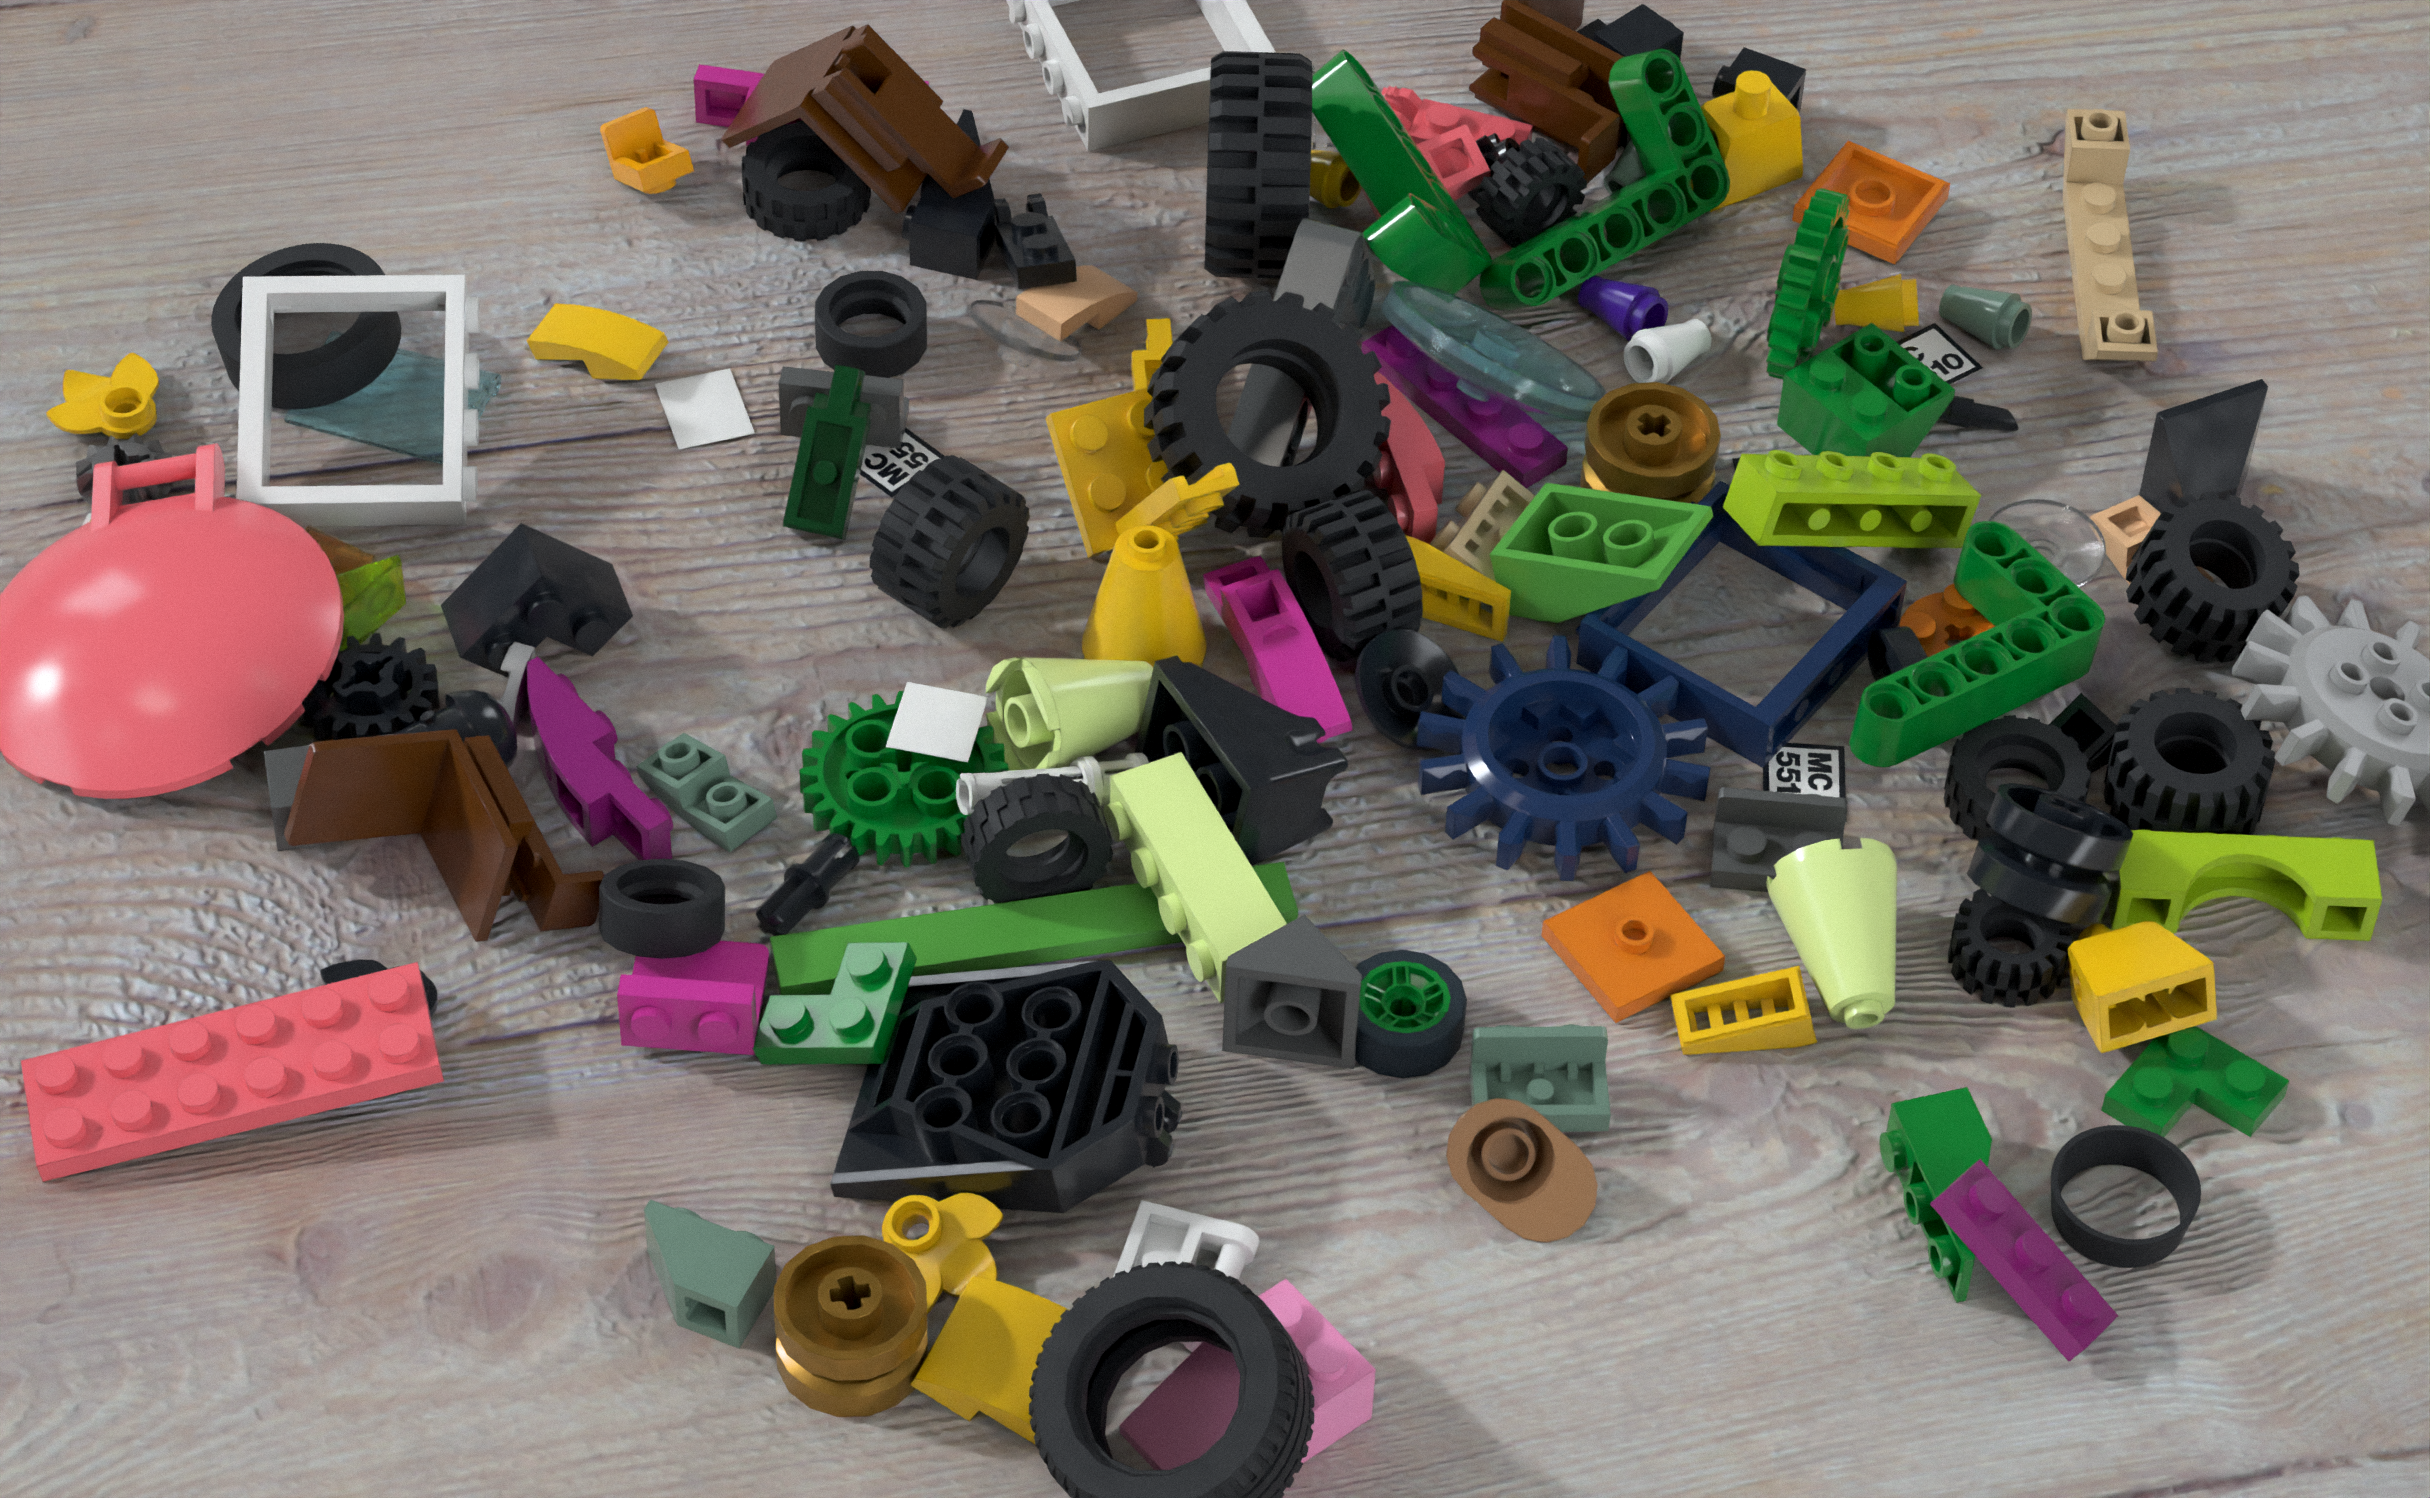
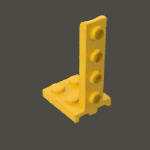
M1148 387L1053 412L1045 418L1088 558L1112 551L1118 537L1126 530L1136 526L1150 525L1160 527L1171 533L1176 541H1178V535L1207 524L1208 512L1223 507L1222 498L1240 485L1236 471L1231 463L1216 466L1192 485H1188L1184 476L1174 477L1163 483L1161 478L1169 470L1164 460L1152 462L1147 444L1155 437L1154 429L1144 427V409L1153 398L1147 392Z

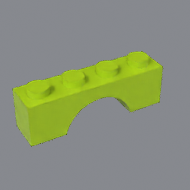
M2131 830L2133 837L2121 869L2105 872L2106 878L2113 886L2108 901L2111 931L2143 921H2153L2171 933H2177L2183 918L2197 905L2219 897L2238 896L2256 899L2279 909L2297 925L2306 939L2371 941L2382 903L2374 840L2345 839L2340 837L2313 838L2279 835L2216 834L2212 832L2187 833Z

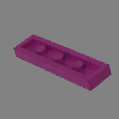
M1408 317L1402 318L1362 342L1361 351L1364 355L1371 351L1375 352L1382 366L1378 371L1499 473L1504 470L1527 489L1566 465L1568 447Z

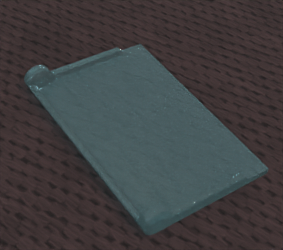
M332 331L324 345L332 342L344 333ZM398 348L388 367L379 377L362 390L328 405L307 409H289L284 421L296 426L443 464L445 360ZM480 369L479 389L468 390V409H477L479 419L490 397H495L499 392L501 386L500 374Z

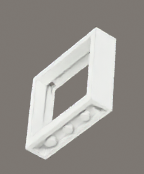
M1006 0L1009 5V20L1013 24L1019 23L1023 31V40L1029 57L1031 59L1038 58L1042 66L1043 79L1048 92L1051 95L1057 94L1062 103V112L1067 127L1074 126L1088 151L1209 122L1211 67L1098 93L1052 9L1053 6L1079 0ZM1195 0L1224 51L1276 53L1246 0Z
M465 275L243 277L236 499L270 508L290 518L301 527L466 525L467 502H476V493L478 491L477 466H467V447L478 446L479 443L478 410L468 409V390L479 389L480 385L479 354L469 353V333H480L481 322L479 317V297H469ZM446 311L443 485L269 487L274 313Z

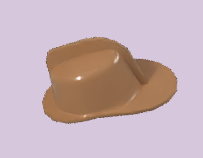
M1495 1098L1475 1104L1458 1118L1448 1137L1446 1152L1452 1177L1467 1195L1474 1199L1504 1227L1526 1240L1551 1242L1567 1238L1585 1225L1595 1208L1598 1188L1592 1163L1572 1140L1537 1110L1518 1100Z

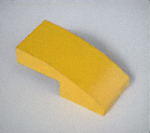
M560 303L553 305L526 340L535 359L583 360L592 379L641 380L669 343L664 332L633 318L594 307Z

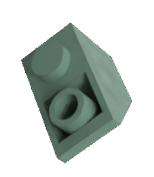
M650 1199L644 1209L647 1251L677 1325L740 1349L774 1293V1286L777 1282L775 1246L764 1242L760 1237L751 1232L734 1231L704 1220L689 1209L682 1207L672 1208Z

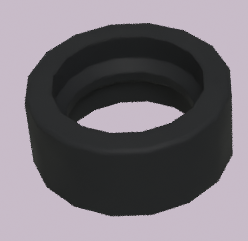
M858 271L840 276L825 286L815 301L816 350L823 362L833 370L835 369V364L858 368L861 371H865L866 376L891 378L901 375L916 365L927 349V302L917 286L899 275L885 271ZM862 314H882L895 318L904 324L895 332L879 337H861L848 333L838 326L848 318Z
M639 860L618 866L605 874L599 886V930L602 938L615 949L638 957L665 959L686 957L704 952L719 943L725 931V885L721 877L709 868L683 860Z

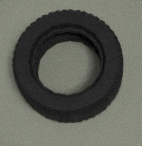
M1175 1261L1165 1262L1163 1265H1160L1156 1262L1148 1263L1146 1267H1142V1265L1132 1267L1128 1273L1125 1270L1115 1273V1276L1111 1279L1109 1277L1105 1278L1100 1282L1099 1287L1095 1288L1093 1286L1085 1291L1086 1295L1082 1298L1078 1297L1072 1303L1073 1307L1070 1311L1068 1309L1065 1310L1060 1316L1062 1318L1060 1322L1053 1325L1050 1331L1052 1333L1051 1337L1046 1338L1042 1344L1043 1351L1037 1356L1036 1364L1038 1368L1033 1370L1031 1377L1033 1385L1029 1389V1397L1032 1399L1029 1403V1414L1032 1416L1030 1424L1032 1431L1035 1433V1445L1040 1450L1039 1455L1047 1465L1050 1474L1071 1498H1282L1285 1495L1283 1491L1291 1487L1295 1480L1293 1478L1294 1473H1299L1303 1465L1301 1460L1307 1456L1309 1448L1306 1443L1311 1440L1313 1434L1311 1425L1314 1424V1412L1312 1411L1314 1396L1311 1393L1313 1386L1308 1377L1307 1364L1303 1361V1356L1293 1339L1264 1301L1255 1295L1251 1289L1245 1284L1242 1285L1238 1279L1232 1276L1227 1277L1223 1272L1217 1269L1211 1270L1205 1265H1197L1195 1267L1189 1262L1177 1264ZM1173 1342H1207L1233 1353L1240 1373L1238 1407L1224 1436L1205 1454L1196 1460L1171 1470H1137L1113 1460L1105 1436L1108 1402L1121 1376L1144 1354Z

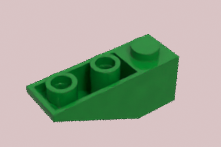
M1968 1087L1892 1103L1887 1130L1881 1133L1879 1139L1881 1157L1886 1169L1889 1172L1897 1173L1904 1188V1205L1909 1220L1913 1225H1921L1928 1240V1256L1932 1270L1937 1278L1946 1279L1956 1303L1966 1301L1975 1255L1930 1203L1979 1159L1987 1167L1989 1164L1992 1137Z

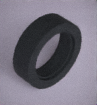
M309 243L272 252L239 271L220 292L211 316L212 333L228 377L236 389L239 391L243 277L385 275L381 267L371 257L354 248L331 243ZM360 312L356 322L343 335L324 346L300 353H273L272 407L280 409H307L328 405L347 398L372 383L388 367L398 350L401 340V322L398 312Z

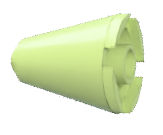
M1029 657L1009 658L993 666L986 683L985 694L996 691V711L986 713L987 726L991 725L994 728V743L1004 744L1005 763H1008V771L1069 767L1072 761L1078 757L1094 756L1139 732L1153 667L1145 661Z
M1840 838L1824 840L1801 847L1781 858L1774 865L1776 877L1772 879L1767 876L1766 881L1769 896L1830 1017L1837 1022L1845 1023L1847 1027L1852 1029H1864L1879 1024L1883 1021L1884 1014L1889 1012L1895 1005L1897 863L1894 853L1887 844L1870 838H1860L1862 849H1842Z

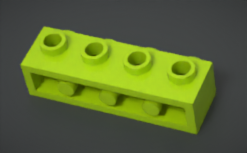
M1771 450L1768 454H1741L1723 508L1758 546L1962 548L1981 495L1956 470V465L1951 460L1937 454L1926 453L1921 458L1896 457L1888 453L1875 452L1868 457L1845 456L1833 451H1823L1820 455H1794L1783 450Z

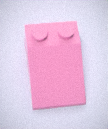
M1284 1279L1258 1297L1264 1301L1286 1329L1302 1354L1303 1361L1307 1364L1308 1377L1313 1386L1311 1393L1314 1396V1407L1312 1408L1314 1424L1311 1425L1313 1430L1311 1440L1306 1443L1309 1447L1307 1456L1301 1460L1304 1463L1372 1418L1376 1369L1287 1279ZM1202 1342L1120 1424V1434L1154 1470H1171L1196 1460L1224 1436L1236 1412L1239 1399L1240 1373L1233 1353L1207 1342Z

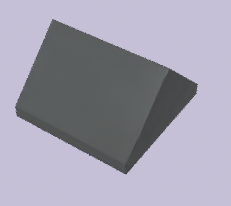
M1305 914L1228 956L1225 979L1222 1051L1354 1069L1362 974Z

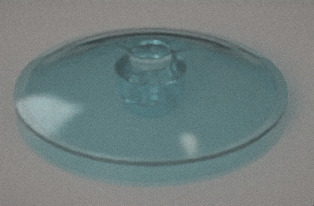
M1396 281L1393 283L1381 306L1386 318L1415 348L1443 370L1459 379L1456 386L1461 391L1480 401L1488 402L1490 397L1537 414L1587 422L1593 405L1607 394L1604 387L1593 375L1549 343L1509 320L1448 292L1416 282Z

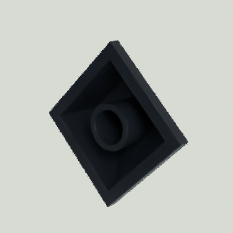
M2263 379L2157 412L2139 495L2160 513L2170 503L2176 505L2181 497L2192 494L2197 500L2203 492H2216L2221 500H2225L2228 494L2239 497L2248 474L2268 386Z

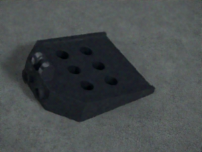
M1094 960L912 976L883 1063L868 1064L830 1182L834 1197L898 1201L910 1195H923L939 1202L962 1192L980 1195L992 1202L998 1209L1065 1213L1144 1164L1153 1166V1168L1166 1164L1169 1157H1171L1174 1146L1172 1144V1136L1169 1133L1175 1131L1177 1125L1180 1124L1183 1112L1181 1111V1103L1165 1090L1166 1085H1173L1176 1081L1179 1055L1177 1046L1168 1043L1162 1015L1112 961Z

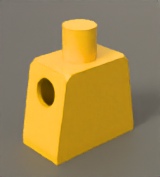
M1759 71L1743 72L1737 77L1734 92L1707 101L1701 106L1730 179L1729 192L1726 199L1719 206L1710 210V212L1803 177L1801 117L1797 109L1777 89L1766 74Z
M2143 921L2112 931L2104 924H2093L2085 928L2080 933L2077 941H2074L2068 948L2072 1000L2097 1049L2101 1053L2217 1020L2214 963L2157 922Z

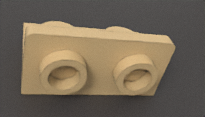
M1504 470L1486 488L1477 481L1454 509L1462 516L1460 521L1455 524L1452 520H1449L1429 545L1496 582L1490 553L1530 504L1535 495Z

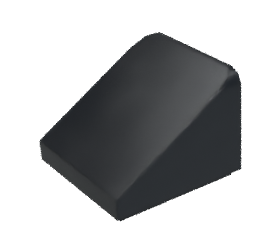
M2080 693L2049 726L2051 724L2062 729L2061 732L2067 737H2072L2079 744V750L2081 753L2085 752L2089 761L2087 770L2093 773L2108 764L2117 725L2087 697Z

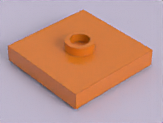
M1847 141L1794 205L1792 221L1801 223L1805 209L1808 210L1810 199L1812 196H1815L1817 189L1820 190L1822 188L1848 195L1847 199H1850L1848 206L1850 212L1846 222L1847 229L1850 230L1848 245L1896 264L1946 202L1950 183L1861 145Z
M1651 871L1645 872L1543 921L1541 936L1615 1023L1669 998L1670 994L1679 993L1722 972L1724 969L1725 955Z

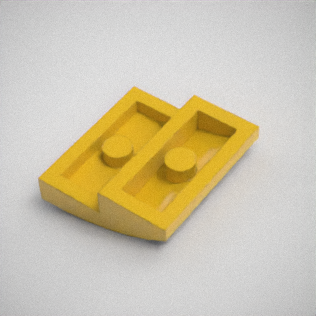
M972 1275L910 1385L969 1422L978 1411H981L1035 1444V1433L1032 1431L1030 1424L1032 1416L1029 1414V1403L1032 1401L1029 1397V1389L1033 1385L1031 1377L1033 1370L1038 1368L1036 1359L1038 1354L1043 1351L1042 1344L1046 1338L1051 1337L1052 1333L1050 1331L1053 1325L1060 1322L1062 1319L1060 1316L1067 1308L1016 1286Z

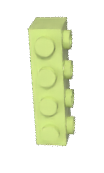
M1180 752L1111 775L1110 804L1104 806L1103 812L1113 840L1115 842L1123 841L1129 850L1132 868L1139 884L1143 888L1151 887L1157 897L1160 915L1167 931L1172 935L1178 933L1184 942L1187 959L1195 978L1199 982L1206 980L1219 1003H1223L1225 1000L1228 956L1287 923L1184 755Z

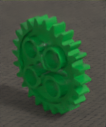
M1822 188L1820 190L1817 189L1815 196H1812L1810 199L1808 210L1805 209L1794 244H1789L1785 251L1776 282L1777 289L1774 293L1776 295L1775 305L1767 331V342L1770 349L1766 359V363H1768L1766 372L1769 373L1768 376L1783 380L1786 372L1809 360L1818 344L1822 327H1827L1831 321L1840 290L1841 269L1850 230L1847 229L1848 226L1846 225L1850 212L1848 210L1850 199H1847L1848 195Z
M899 691L895 704L886 705L878 694L872 695V709L866 711L858 704L850 702L848 703V720L833 714L827 716L828 732L814 730L812 732V748H806L802 751L803 768L799 769L800 793L803 794V810L805 813L813 814V826L816 832L829 829L830 834L837 833L845 836L851 841V847L855 846L857 848L859 856H862L868 849L875 850L876 862L880 866L888 860L891 853L900 855L904 867H910L915 853H923L931 864H936L937 849L945 847L956 856L961 855V833H965L963 824L966 817L971 815H963L957 804L956 783L958 779H961L960 774L1008 771V763H1005L1004 744L994 743V728L991 725L978 728L968 762L886 747L904 691Z

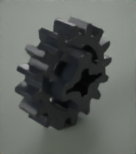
M373 633L369 644L362 645L353 635L348 636L347 648L338 651L337 658L327 680H318L302 702L305 709L303 713L305 724H313L314 735L318 740L328 738L333 735V740L394 734L420 721V716L424 712L439 709L441 704L437 669L435 664H426L425 650L418 648L407 653L406 641L402 637H398L390 646L382 644L380 633Z

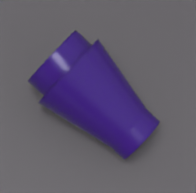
M1594 275L1585 280L1579 290V305L1591 311L1629 342L1637 331L1662 327L1666 323L1668 303L1664 298L1660 297L1658 290L1653 287L1604 279Z

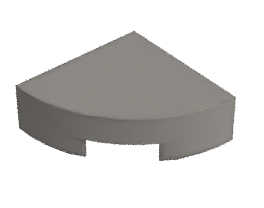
M514 642L509 647L500 670L508 672L509 680L500 701L497 700L508 713L515 731L529 708L527 662L536 658L535 647Z

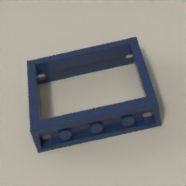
M1719 481L1698 503V505L1711 506L1712 519L1661 587L1656 591L1589 612L1581 620V624L1575 629L1576 634L1579 636L1576 664L1592 673L1598 674L1602 668L1603 661L1616 646L1628 649L1626 681L1623 684L1625 687L1639 694L1672 675L1679 682L1676 708L1667 713V715L1680 722L1705 718L1708 726V738L1763 768L1868 658V643L1872 632L1877 629L1892 628L1899 625L1907 581L1845 547L1758 546L1723 508L1730 485ZM1719 542L1846 610L1843 616L1756 707L1628 636Z

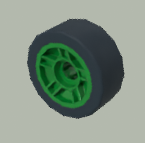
M1408 950L1381 952L1358 963L1355 968L1362 974L1356 1062L1377 1074L1397 1078L1428 1075L1447 1065L1461 1047L1465 1027L1467 998L1460 978L1447 964L1426 953Z

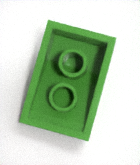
M1545 483L1490 553L1496 582L1511 590L1509 615L1530 618L1536 621L1559 623L1658 590L1712 519L1711 506Z

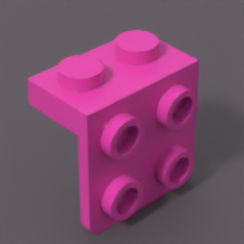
M720 940L719 943L708 950L686 957L659 959L635 956L632 975L621 974L617 992L621 1046L754 1055L755 1053L752 1048H754L755 1037L759 1029L769 968L768 948L759 943Z

